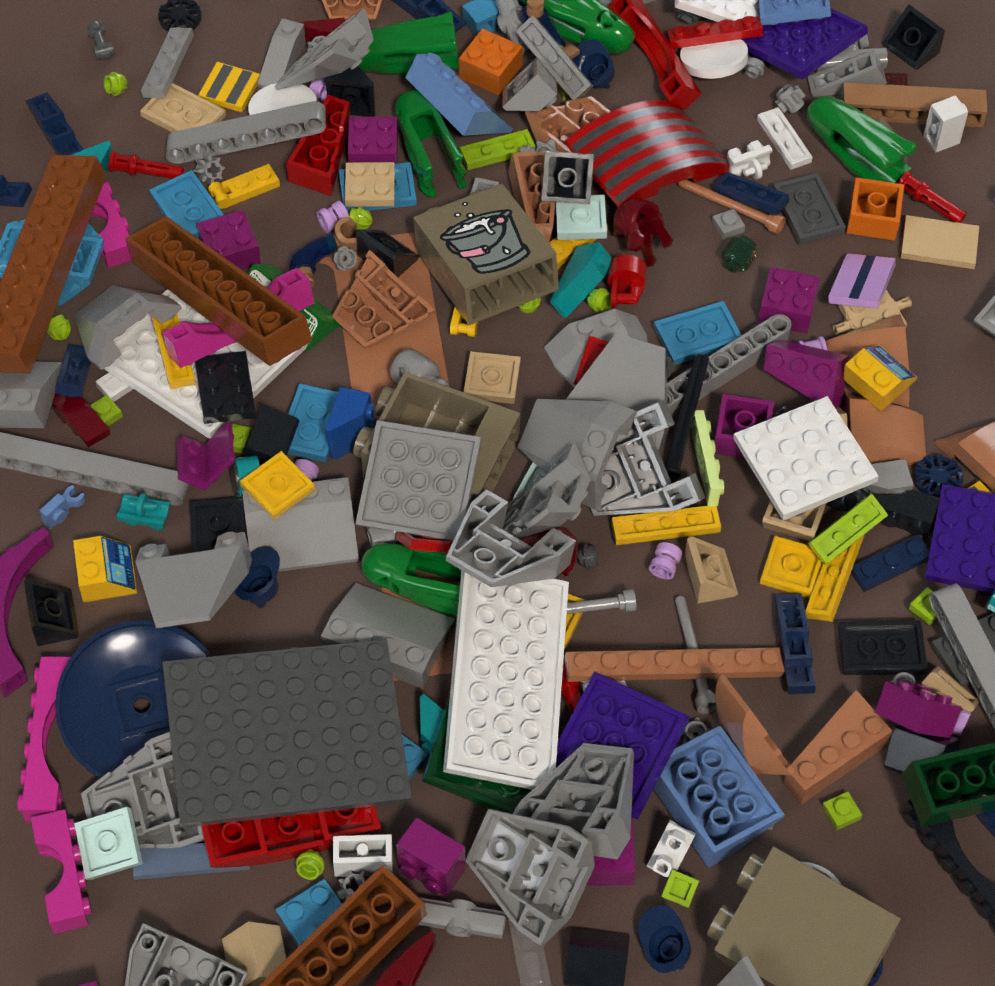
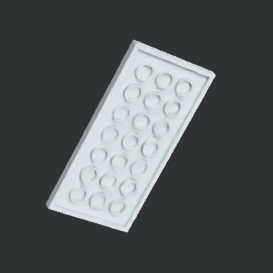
M461 570L443 772L533 790L556 769L569 582L553 578L489 587Z

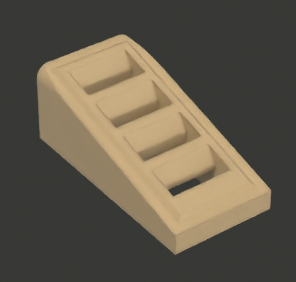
M937 665L921 683L931 687L930 692L934 694L940 692L953 698L952 703L961 706L966 711L972 712L979 703L976 697Z

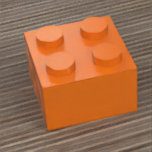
M482 28L459 57V76L469 83L500 95L503 88L522 66L523 46Z
M856 177L846 233L895 241L900 223L904 184Z

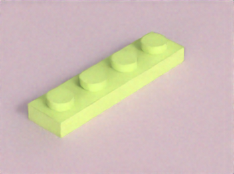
M696 410L691 433L707 506H718L720 495L724 494V481L719 479L720 464L719 460L714 458L715 441L710 440L711 423L706 421L704 410Z

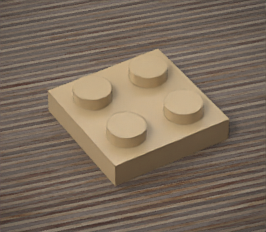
M394 162L346 163L345 207L394 206Z
M470 351L464 393L489 402L515 404L521 357Z

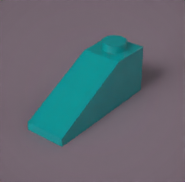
M600 242L577 246L561 277L559 290L554 292L550 303L563 318H567L605 277L613 259Z

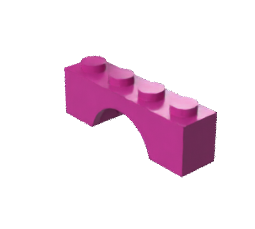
M107 181L103 183L91 216L100 217L107 222L106 227L99 235L104 240L105 246L102 256L109 269L132 261L125 238L132 234L129 235L127 232L129 230L125 216L120 217V206L117 199L112 200L111 195L113 193Z
M65 809L31 817L35 844L39 854L52 857L63 865L61 881L53 891L45 896L49 924L53 934L89 926L87 915L92 914L89 898H83L82 889L87 888L84 871H78L77 862L82 860L79 845L73 844L72 836H76L74 818L68 819Z

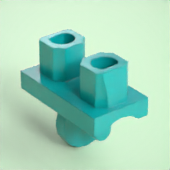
M143 493L139 497L124 494L121 507L116 516L117 521L126 522V525L131 526L138 524L150 526L154 530L161 531L164 529L171 505L170 502L148 499V495Z

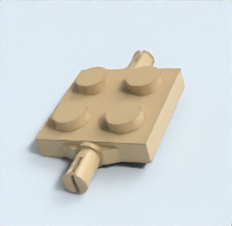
M886 290L877 309L838 305L844 316V322L833 325V331L835 335H839L848 330L851 332L901 314L900 310L912 306V301L908 296L894 301ZM901 314L906 329L907 322Z

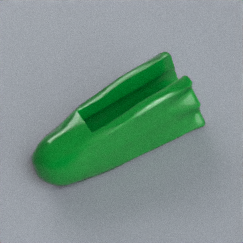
M544 0L543 15L537 18L550 35L577 45L585 40L595 39L600 41L611 55H619L626 52L632 46L635 39L631 26L599 0Z
M447 12L435 17L409 20L371 29L374 40L368 47L370 51L361 58L362 62L358 65L364 72L407 75L417 54L434 53L454 71L458 70L459 62L453 13Z
M417 89L402 93L397 99L395 111L398 127L401 130L409 160L418 179L419 188L430 198L437 197L431 180L433 178L432 166L421 143L422 140L436 136L458 188H466L468 184L463 177L466 174V170L461 163L463 155L438 110Z
M821 96L809 104L807 109L809 124L835 156L857 177L897 183L908 170L911 171L912 168L900 159L913 154L917 149L916 143L902 138L887 126L838 98Z
M388 543L376 544L365 552L361 567L363 575L369 582L389 589L391 592L424 607L457 617L460 586L415 577L417 570L460 582L461 569L446 561L448 553L409 550L404 545Z

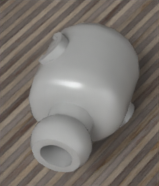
M415 349L402 351L392 362L390 376L396 385L400 382L404 372H408L450 387L447 380L440 378L438 365Z

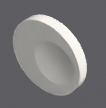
M741 39L684 47L680 51V60L692 76L707 79L722 78L735 74L745 67L748 62V47Z
M275 83L260 89L253 95L248 105L249 115L317 101L314 92L303 84L277 90L274 87L277 84Z

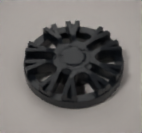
M168 0L166 4L160 6L158 19L161 27L168 32L170 28H176L184 24L187 26L185 28H192L194 30L200 24L202 14L200 6L194 0Z

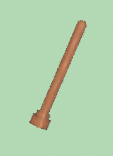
M687 179L678 182V186L729 209H735L736 212L765 224L768 231L779 235L784 227L786 217L780 214L777 216L773 214L767 215Z

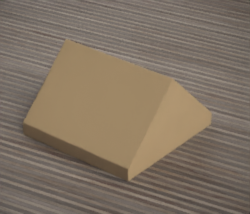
M770 500L763 517V528L810 542L817 535L826 503L783 521Z
M692 536L687 538L684 559L697 603L731 598L738 595L725 549Z
M248 921L222 938L226 961L249 973L243 986H259L286 960L281 930L278 925Z

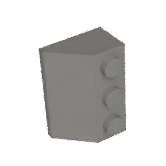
M537 57L503 88L502 107L506 111H540L544 107L549 108L556 101L557 82Z

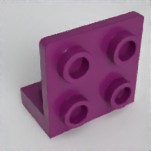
M227 421L205 445L183 435L177 441L178 480L205 491L212 483L218 480L220 474L227 467L233 464L235 453L231 422Z

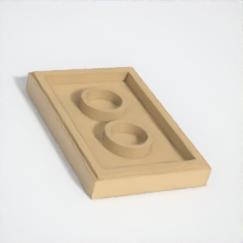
M172 83L165 98H152L140 110L141 117L170 132H176L221 122L226 117V110Z
M906 215L900 258L974 269L976 265L979 226Z

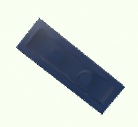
M726 172L714 184V192L775 216L789 203V194Z
M68 344L56 385V394H62L67 397H82L91 366L84 346Z
M915 535L855 564L851 575L863 592H866L928 562L930 550L921 537Z

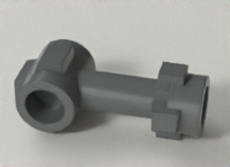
M98 21L91 22L88 25L87 33L89 38L94 37L96 45L93 46L96 60L111 58L115 53L111 41L105 42L103 34L106 33L104 25L102 26Z

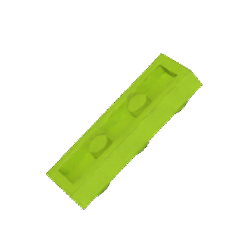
M528 129L461 146L460 152L463 155V162L468 171L509 160L512 157V153L520 152L521 146L530 144V148H533L535 144Z
M870 494L808 542V544L822 563L827 564L887 517L888 514L873 494Z

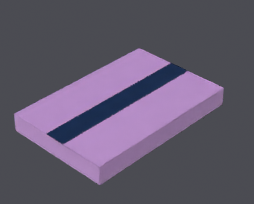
M847 253L828 296L829 303L879 308L896 266V259Z

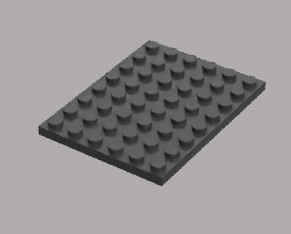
M387 639L162 662L180 828L411 802V790Z

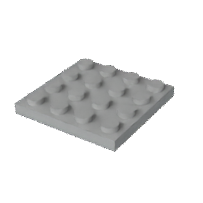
M377 420L355 524L360 527L395 533L405 532L413 536L423 535L439 538L442 541L453 542L470 505L482 438Z

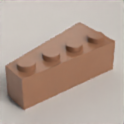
M544 152L512 153L508 173L514 199L549 243L553 229L555 202L541 201L540 171Z
M855 690L791 764L795 773L785 775L783 784L802 805L888 746L892 734L891 728L875 713V710L860 693Z

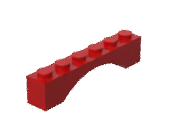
M613 0L608 5L609 8L625 20L633 29L635 40L653 64L658 75L659 86L668 101L686 110L702 93L643 1Z

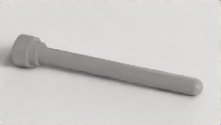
M633 589L623 590L621 594H617V597L567 603V614L618 608L619 610H624V612L636 611L635 592Z
M679 595L675 598V603L687 649H698L686 599L684 596ZM695 679L698 690L695 698L697 712L701 714L714 712L717 710L715 694L709 690L707 680Z

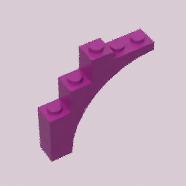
M44 527L30 533L25 540L14 547L8 548L0 556V692L4 697H7L28 682L24 668L10 647L8 633L9 613L15 593L25 575L40 558L54 548L50 533Z

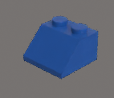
M340 387L325 429L332 459H338L354 450L357 436L364 426L374 429L378 419L374 417L375 404H372L369 392Z

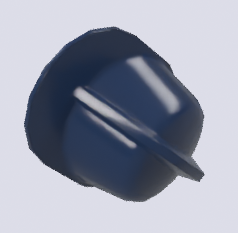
M595 39L581 42L577 46L580 49V54L574 57L572 61L594 88L605 87L609 89V83L614 78L615 69L607 49L600 41Z
M270 547L258 548L251 552L252 562L249 573L234 590L238 598L248 600L258 608H264L266 602L275 597L279 588L277 573L280 566V557L278 552Z
M657 905L649 908L644 912L639 921L638 934L650 966L660 973H670L677 969H684V964L687 963L691 955V943L680 917L675 910L668 906Z

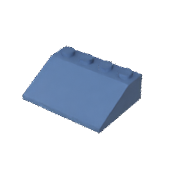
M434 53L416 55L405 78L463 136L512 132L513 128L453 69L445 64L438 55Z
M721 726L675 748L654 787V791L677 824L696 833L691 844L708 868L735 854L785 816Z

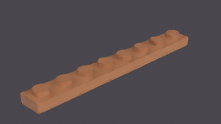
M780 648L566 652L564 657L568 682L590 681L594 672L613 681L719 678L722 674L726 678L782 677L785 672Z

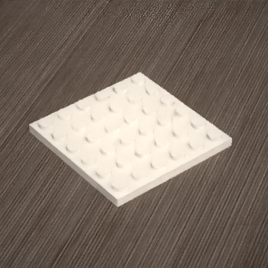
M168 289L161 294L169 296L182 307L177 312L180 323L184 321L212 323ZM146 314L145 318L137 321L124 334L113 340L122 355L112 365L105 367L106 371L209 439L226 423L204 424L195 362L191 364L195 385L170 390L150 314ZM238 342L223 347L210 355L246 351L253 398H255L306 349L308 344L271 366L267 365Z

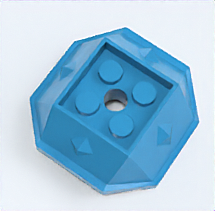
M26 219L20 222L13 221L7 223L0 240V279L3 277ZM89 223L57 306H61L67 301H73L79 292L88 287L92 282L105 244L103 238L97 234Z

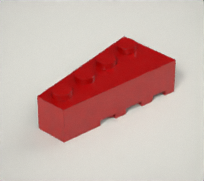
M327 95L322 103L326 107L325 130L319 134L302 137L286 164L289 182L332 196L349 130V117L351 116L350 102Z

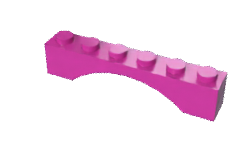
M298 268L274 278L268 287L270 291L298 311H302L315 303L309 278ZM184 321L162 332L169 357L180 368L191 365L195 361L237 342L213 323Z
M41 657L40 666L35 667L34 681L37 684V689L31 695V707L34 709L33 717L28 719V733L31 736L30 742H26L24 748L27 766L22 768L21 784L24 785L23 794H19L17 802L18 811L22 812L25 822H31V817L60 811L62 808L63 795L59 784L49 771L46 756L49 732L56 718L55 704L58 684L62 672L71 657Z

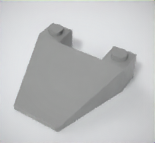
M615 333L566 400L613 401L635 411L663 400L667 404L666 348ZM668 428L651 434L660 455Z
M665 400L637 411L628 436L618 435L600 483L607 485L606 491L598 510L591 508L594 516L677 511L706 498L696 473L671 483L651 434L675 425Z
M486 489L471 502L446 556V561L489 587L553 579L570 565L576 540L552 528L532 547L501 529L504 526L508 501Z
M226 532L219 535L213 550L170 556L166 544H148L139 549L135 562L156 628L212 619L249 573L252 557L245 532Z
M583 743L520 801L513 814L567 825L576 831H582V834L592 841L593 856L618 860L631 835L633 749Z

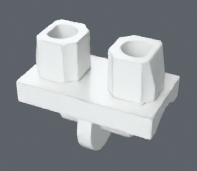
M756 140L747 145V152L744 154L741 153L739 148L729 150L727 153V161L730 164L729 173L737 176L751 175L755 180L761 179L762 171L768 169L770 165L772 148L770 145L763 146Z
M670 820L646 867L668 878L671 870H678L696 833L682 828Z

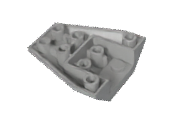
M112 285L73 315L89 361L100 370H103L105 367L112 365L122 355L113 341L116 337L121 336L129 327L145 318L146 314H150L163 324L172 319L182 307L169 296Z
M143 923L130 949L125 986H243L249 973L177 937Z

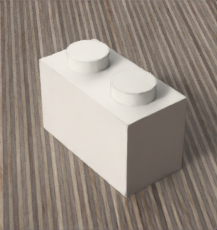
M956 95L930 106L923 137L935 153L960 144L968 110Z
M391 834L333 836V867L335 877L349 876V871L353 874H360L364 871L365 876H371L382 865L393 873Z

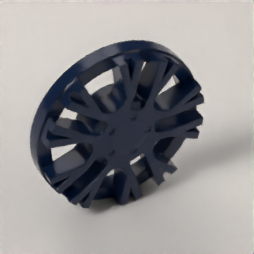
M930 454L917 464L914 471V483L920 492L940 498L942 484L962 487L963 470L953 458L951 460L943 457V454H935V456ZM941 462L946 463L948 465L942 466ZM928 464L931 468H926L923 465ZM958 475V480L953 479L951 476ZM928 480V484L923 486L920 481ZM931 487L936 488L934 492L930 491Z

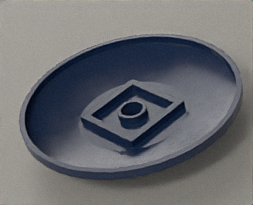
M141 620L120 623L108 627L89 638L68 661L62 672L56 693L55 705L58 727L72 756L87 771L101 778L123 764V760L128 756H133L145 746L144 744L151 738L170 732L162 662L212 657L209 651L187 632L175 626L156 628L154 621ZM139 699L148 700L150 702L149 710L145 713L136 712L134 709L136 701Z

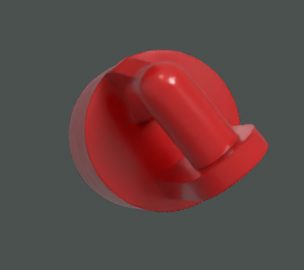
M627 254L617 256L611 261L608 285L612 290V308H617L618 304H637L645 290L647 266L641 258Z

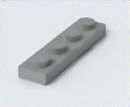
M532 15L515 31L572 100L580 99L593 87L535 16Z
M170 28L141 89L143 98L166 97L194 37L192 28Z

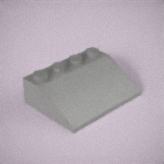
M35 362L30 374L0 372V428H45L56 392L62 362Z
M348 477L314 481L316 490L275 520L245 490H242L250 553L262 547H270L276 550L280 557L278 572L358 562L359 556Z
M355 583L332 613L321 634V642L323 646L387 639L393 678L423 689L452 630L455 619Z

